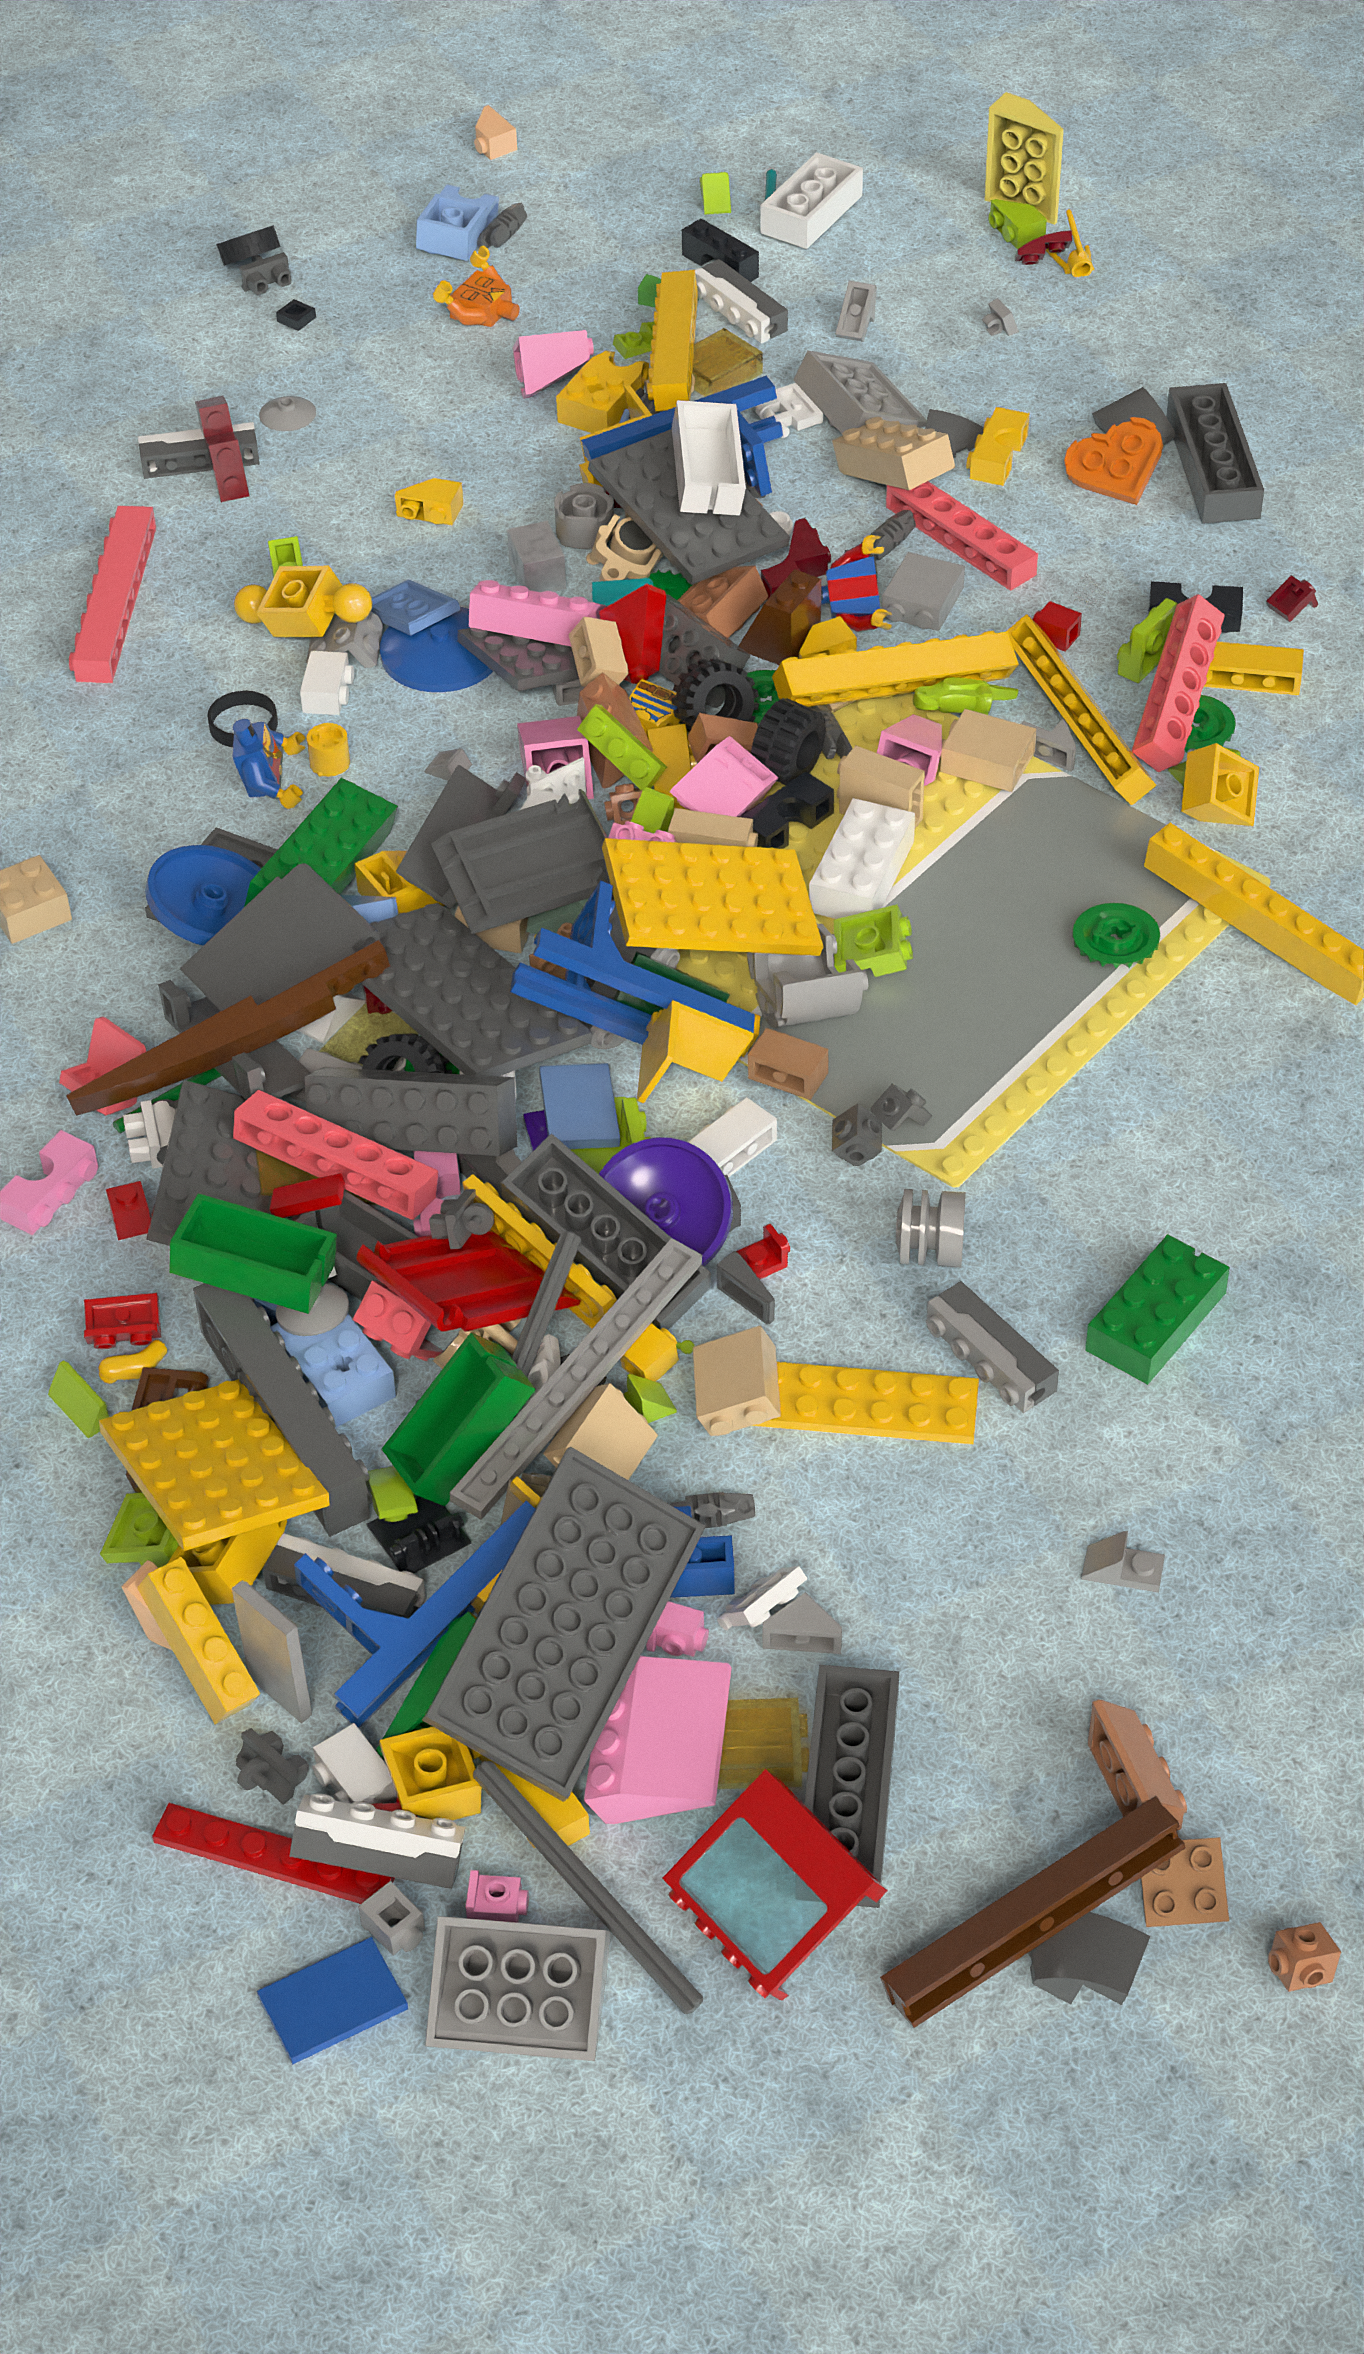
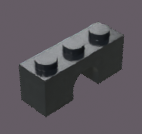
M702 218L681 229L682 256L700 266L713 259H720L750 282L759 278V251Z
M1151 581L1148 614L1152 608H1157L1166 598L1177 602V604L1189 599L1182 593V583ZM1212 585V594L1206 600L1225 615L1221 632H1240L1243 612V587Z
M805 771L797 778L790 780L774 794L767 796L764 801L750 811L743 813L741 817L753 819V833H758L757 847L784 849L789 845V822H800L812 829L834 813V789Z

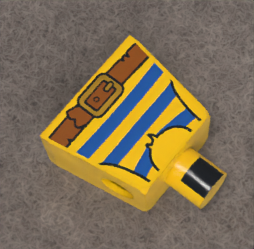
M641 679L629 696V699L649 740L648 729L680 725L679 721L681 719L674 716L673 711L677 709V706L672 705L671 697H676L677 693Z

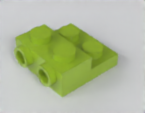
M1166 598L1157 608H1152L1148 616L1140 624H1136L1130 633V641L1122 644L1117 653V660H1119L1118 675L1139 684L1159 664L1177 602Z
M898 904L834 919V935L837 941L834 967L839 973L846 971V960L853 959L861 970L871 968L875 977L906 970L907 960L913 959L910 941L906 940L907 936L912 935L911 923L908 916H902Z
M126 1493L100 1555L107 1564L139 1562L142 1566L148 1560L160 1568L168 1563L179 1544L143 1493Z

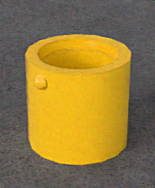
M322 723L308 731L306 738L312 771L319 777L337 776L345 772L350 765L347 731L342 726L334 723Z

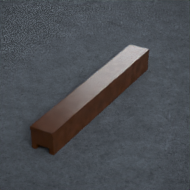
M1157 1796L1153 1797L882 1975L880 1979L889 2002L896 2006L913 2028L917 2027L1186 1848L1185 1843L1178 1837L1176 1830L1180 1827L1179 1822L1160 1803Z

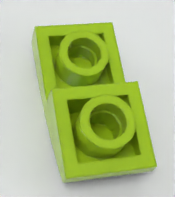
M654 321L641 323L639 333L631 331L626 334L614 335L613 346L624 359L652 351L651 339H653L652 327L655 325Z
M394 1466L368 1471L370 1479L365 1483L372 1495L373 1508L379 1519L385 1518V1521L396 1522L407 1519L408 1514L417 1513L413 1492Z

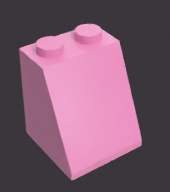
M580 716L517 723L520 754L524 775L529 767L533 765L540 766L546 774H549L583 757L586 796L588 799H594L588 740L577 730L582 723Z

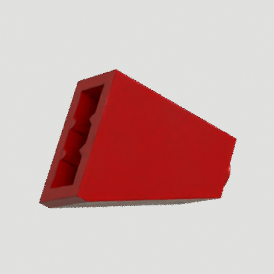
M649 584L641 586L598 611L601 620L616 622L629 673L623 680L632 684H638L641 679L647 681L650 675L660 669L666 593L665 590Z

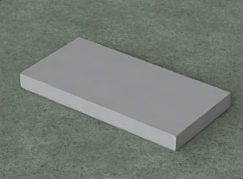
M242 1580L232 1588L248 1673L261 1689L302 1724L312 1716V1709L297 1625L251 1585Z

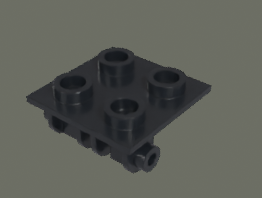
M423 1497L415 1499L417 1513L408 1514L407 1519L388 1522L385 1521V1518H377L366 1524L400 1572L408 1571L414 1574L471 1544L470 1539L461 1529L464 1526V1522L459 1513L452 1515L445 1506Z

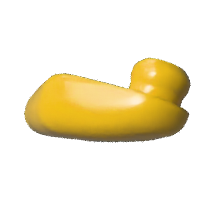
M154 1340L140 1352L106 1357L98 1366L99 1377L108 1384L115 1383L117 1380L140 1379L143 1367L155 1368L167 1354V1347L161 1341Z

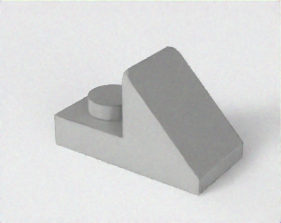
M849 280L835 333L836 337L864 342L869 321L874 322L876 285Z
M1062 719L1052 731L1023 721L1022 725L1036 728L1035 753L1033 756L1072 772L1075 765L1076 745L1065 719Z
M1128 1531L1120 1532L1087 1546L1082 1580L1159 1593L1165 1554L1126 1548Z

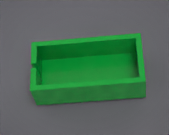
M198 1193L170 1241L169 1273L309 1314L321 1292V1286H324L335 1266L337 1234Z
M1167 1234L1088 1324L1085 1351L1148 1385L1226 1294L1230 1267L1203 1252L1196 1256L1195 1248Z
M470 1332L381 1450L413 1494L446 1506L450 1501V1492L506 1429L536 1390L524 1373L516 1368V1363L501 1345Z

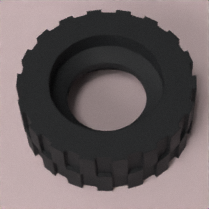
M274 225L216 244L224 266L281 247Z

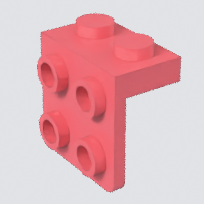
M103 1016L96 1018L87 1062L62 1070L59 1083L73 1092L145 1053L146 1048L143 1043ZM137 1097L98 1109L97 1111L105 1116L132 1107L137 1103Z
M379 1281L371 1282L352 1319L364 1327L362 1332L377 1341L384 1339L392 1344L390 1348L392 1352L406 1359H410L413 1355L421 1360L428 1361L429 1358H435L444 1351L425 1339L431 1326L429 1321Z

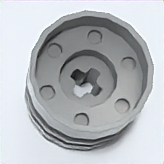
M904 1189V1195L897 1209L896 1245L900 1256V1264L909 1265L911 1248L919 1249L918 1265H924L928 1250H935L938 1266L961 1268L966 1192L942 1191L938 1207H931L928 1190H922L921 1206H914L913 1189Z

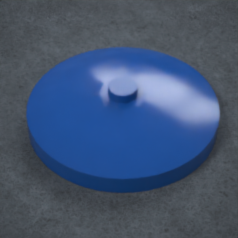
M460 607V611L413 635L406 634L389 626L381 638L380 657L382 666L391 678L411 689L424 692L457 691L481 682L493 672L458 642V630L470 628L468 608Z
M189 845L175 848L161 855L152 865L146 881V900L154 916L168 930L187 941L204 946L244 908L250 881L261 868L249 859L219 847Z

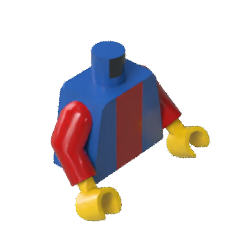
M877 535L866 536L863 543L846 551L831 564L830 569L826 571L827 586H821V605L830 604L831 618L840 616L847 626L856 632L873 630L878 627L890 630L892 627L891 624L883 623L884 617L892 615V613L885 609H880L874 556L869 557L870 554H882L884 552V547L873 548L874 541L880 539V536Z

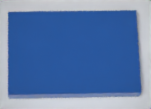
M372 1937L257 1991L258 1999L292 2065L408 2010V2003Z

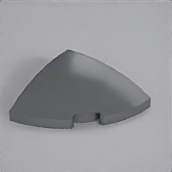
M929 409L925 429L931 428L937 432L948 434L953 458H956V453L961 452L963 449L968 447V451H971L975 448L978 434H983L984 427L953 413Z

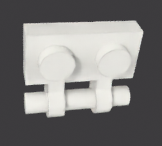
M796 383L776 389L777 399L755 406L756 414L761 419L774 416L776 422H781L783 430L781 438L789 435L790 430L787 426L793 425L799 431L823 423V413Z
M800 1566L781 1568L767 1578H760L751 1586V1591L743 1598L734 1599L726 1606V1612L717 1618L719 1625L724 1630H728L732 1626L750 1625V1627L760 1625L770 1617L769 1610L777 1603L779 1605L784 1604L798 1594L797 1587L806 1581L807 1577Z

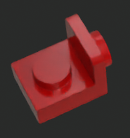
M771 1224L763 1226L762 1240L736 1252L740 1254L756 1276L762 1279L788 1267L790 1245L783 1233H778Z

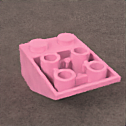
M729 736L717 744L671 789L670 793L686 809L741 817L743 813L750 811L760 804L779 777Z

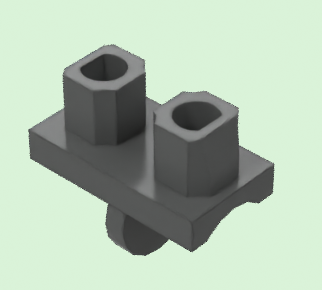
M284 252L262 259L260 255L252 257V263L239 267L242 278L241 287L245 292L251 290L256 295L266 293L268 284L276 282L281 287L291 284L288 257Z
M465 1189L458 1199L444 1200L441 1204V1214H433L430 1217L432 1239H449L450 1249H461L472 1233L481 1235L487 1233L494 1224L493 1212L482 1203H473L476 1197L475 1189Z
M250 1728L242 1732L243 1746L236 1758V1766L241 1770L237 1783L244 1790H251L259 1786L262 1790L270 1792L284 1805L293 1798L295 1786L306 1779L309 1767L308 1762L299 1754L285 1759L282 1756L284 1747L282 1739L273 1731L258 1735Z

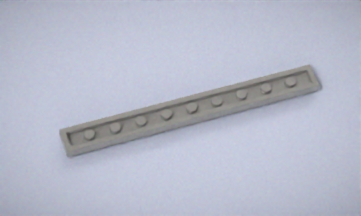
M671 1238L450 1492V1501L482 1520L507 1491L509 1479H514L516 1476L519 1477L699 1268L702 1264V1255Z

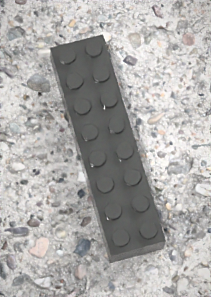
M205 1283L194 1287L193 1292L201 1333L231 1381L239 1379V1382L245 1385L249 1395L254 1397V1401L260 1405L263 1413H266L281 1431L305 1467H309L329 1493L330 1506L313 1511L328 1536L331 1537L370 1519L369 1504L373 1503L365 1483L370 1479L366 1466L361 1459L355 1461L353 1458L352 1447L344 1433L338 1434L335 1430L336 1425L330 1410L327 1407L321 1408L319 1405V1397L314 1385L310 1381L304 1382L302 1370L297 1359L294 1356L288 1357L286 1354L284 1340L278 1331L272 1332L270 1329V1321L262 1306L257 1308L254 1304V1298Z

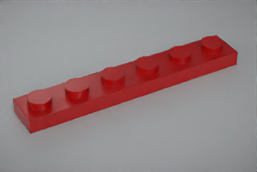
M168 1803L152 1835L153 1842L359 1904L366 1901L388 1882L391 1881L393 1883L395 1880L394 1877L290 1857L292 1838L173 1803Z

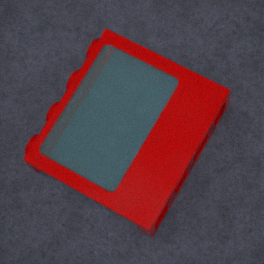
M767 1769L748 1786L662 1877L672 1888L668 1896L685 1912L690 1908L697 1915L698 1919L694 1924L710 1940L717 1937L725 1946L721 1950L723 1956L737 1969L743 1965L752 1975L747 1980L749 1984L762 1997L767 1998L770 1994L781 2001L789 1996L781 1988V1985L865 1896L877 1903L888 1891L778 1777Z

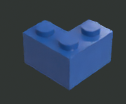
M691 1506L674 1507L692 1518ZM732 1535L700 1537L670 1598L735 1594Z

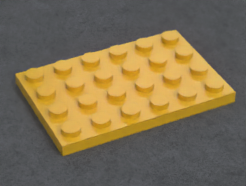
M605 838L602 851L610 883L613 885V896L626 946L820 956L824 946L794 849Z
M239 1379L225 1381L218 1386L204 1390L191 1391L170 1400L153 1402L146 1407L129 1412H119L112 1417L99 1420L100 1433L183 1551L330 1506L327 1490L309 1467H305L284 1435L270 1417L263 1413L260 1405L254 1401L253 1396L249 1395L248 1389L243 1383L239 1382Z

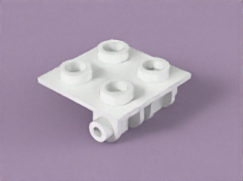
M583 757L549 774H546L537 765L529 767L525 774L526 780L529 783L526 789L527 799L534 788L560 796L565 793L567 798H570V804L576 803L579 800V789H582L586 794Z

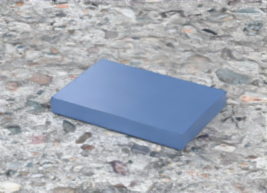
M409 579L372 597L371 612L378 615L382 623L409 635H413L460 611L458 600Z
M608 1063L540 1066L539 1078L547 1135L549 1136L552 1133L569 1149L620 1147V1134Z

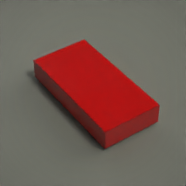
M341 1173L274 1188L270 1212L274 1216L285 1218L341 1205L345 1187L344 1178Z

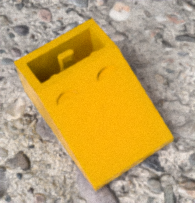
M381 851L354 863L358 893L361 896L396 897L398 914L420 909L428 904L439 903L445 906L396 873L407 851Z

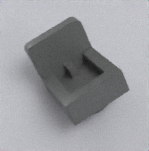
M893 1083L871 1107V1112L892 1131H895L906 1117L911 1118L922 1126L932 1117L923 1107L926 1103L923 1097L911 1088L908 1092H905Z

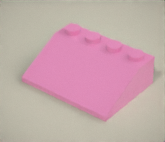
M485 580L480 581L470 592L469 627L571 647L569 633L583 617L600 619L598 611L607 606L589 602L583 597H562L552 591L536 592L530 591L525 586L509 587L499 585L497 581Z
M639 1657L590 1755L584 1801L605 1824H618L715 1806L732 1669L729 1663Z

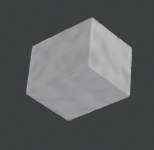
M548 521L507 529L509 563L519 585L536 592L565 590V556Z

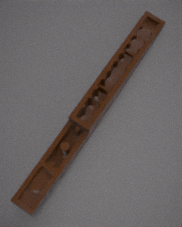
M380 940L258 1006L250 995L67 1094L66 1097L75 1115L78 1116L169 1086L229 1062L233 1056L243 1052L247 1054L333 1012L336 1010L333 997L346 994L360 982L382 974L386 968L390 967L386 950Z

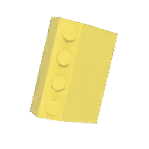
M1005 92L989 107L984 200L991 202V200L999 199L1033 205L1047 219L1048 223L1055 225L1058 218L1063 128L1030 100Z

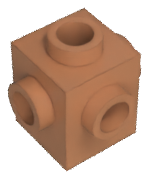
M634 783L615 786V792L609 793L610 801L604 802L607 821L614 820V823L624 825L626 821L631 822L642 790L634 788ZM625 800L633 802V809L626 812L622 810L621 804Z
M1321 1922L1276 1931L1272 1949L1268 1955V1963L1273 1974L1279 1977L1288 1992L1304 1988H1314L1318 1985L1333 1982L1341 1950Z

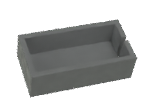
M345 1190L341 1205L315 1210L316 1216L314 1211L304 1213L295 1221L315 1228L318 1225L319 1229L337 1234L334 1266L337 1275L328 1280L361 1301L371 1282L379 1280L358 1263L357 1253L360 1247L364 1244L374 1252L377 1241L385 1245L418 1238L409 1230Z

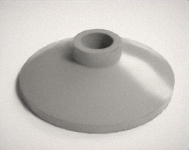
M297 396L275 398L267 402L259 412L262 424L276 431L301 429L309 425L316 416V408L313 403Z
M324 1284L323 1287L321 1286V1292L309 1314L277 1305V1322L283 1330L293 1335L313 1336L325 1333L338 1326L347 1316L349 1311L348 1297L339 1287Z

